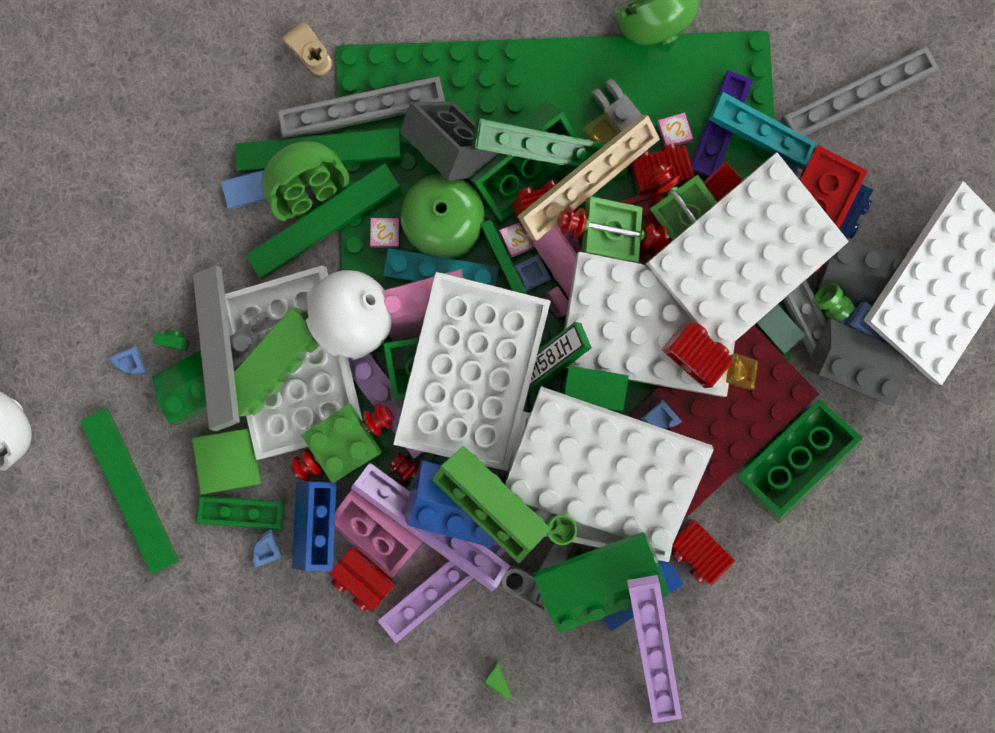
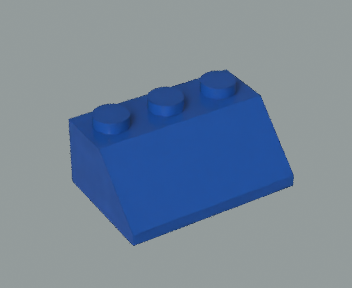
M421 460L403 514L407 526L492 548L495 540L432 481L441 465Z

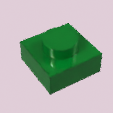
M166 329L165 334L155 332L153 344L188 352L190 341L182 338V332Z

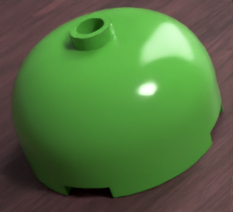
M631 0L628 2L629 7L625 9L622 6L617 7L614 10V15L622 33L630 41L640 45H652L660 42L665 45L675 41L678 38L677 34L692 24L699 10V0Z
M303 141L284 147L269 160L262 174L261 188L263 196L275 217L282 221H286L287 218H299L300 220L339 194L343 187H347L349 174L340 158L332 149L321 143ZM309 186L315 197L319 200L317 203L312 204L305 191V187Z
M438 173L420 179L408 190L401 205L400 219L407 241L417 252L435 258L451 259L462 254L465 255L478 243L483 233L481 223L485 222V211L479 193L469 182L464 179L447 180ZM447 207V210L444 213H438L440 211H443Z

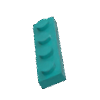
M724 92L718 95L708 119L771 154L778 153L784 161L801 170L804 169L814 147L818 144Z
M388 248L383 276L415 282L433 277L435 272L444 274L461 269L464 279L496 287L499 267L449 258H435L425 254Z

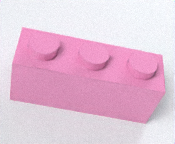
M555 225L540 239L534 240L532 243L569 299L576 253L582 252L583 232L579 237H574L572 230H569L566 235H562L560 228Z
M461 269L444 273L464 279ZM434 276L382 291L386 298L384 300L386 309L391 313L392 327L389 335L392 341L420 337Z
M353 489L335 512L334 529L391 578L394 577L423 542Z

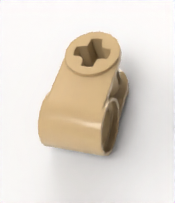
M301 21L282 37L287 47L293 50L294 55L313 74L318 76L325 75L331 70L332 60L327 54L325 46L304 21Z

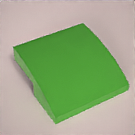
M249 429L192 438L200 495L261 484L258 463Z

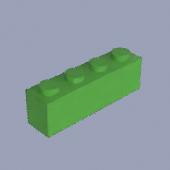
M291 308L234 372L239 416H250L251 414L254 416L264 408V401L268 396L277 393L283 387V380L288 373L293 374L301 367L305 354L315 351L320 346L308 328L306 319L309 316L302 309Z
M465 446L461 447L442 464L432 479L437 486L518 563L551 530L539 515L535 514L518 495L514 494L502 483L500 478L482 464L478 457Z

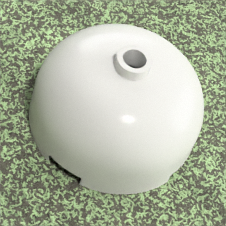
M353 270L332 273L318 282L309 291L306 298L309 316L306 322L318 344L334 356L339 354L351 357L352 359L364 357L377 349L386 340L392 327L391 313L387 311L384 304L386 298L382 291H385L383 287L369 275Z
M0 392V454L5 449L8 451L6 455L0 456V470L5 471L27 452L32 439V431L22 406L16 400Z

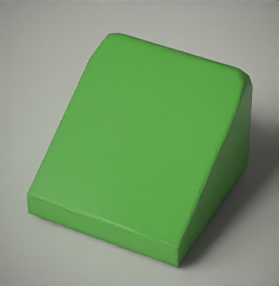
M497 660L485 676V684L505 699H509L511 697V690Z

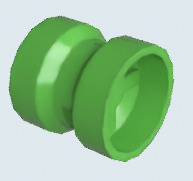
M829 283L823 286L814 296L815 304L820 309L825 310L826 317L837 322L847 318L853 311V303L848 297L843 296L842 289L836 283Z
M553 514L546 521V524L551 528L546 535L555 544L568 545L575 539L577 525L569 516Z

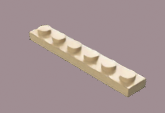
M641 115L518 215L530 239L535 241L540 239L557 225L559 213L564 211L567 206H571L574 211L587 198L592 196L660 140L648 115Z

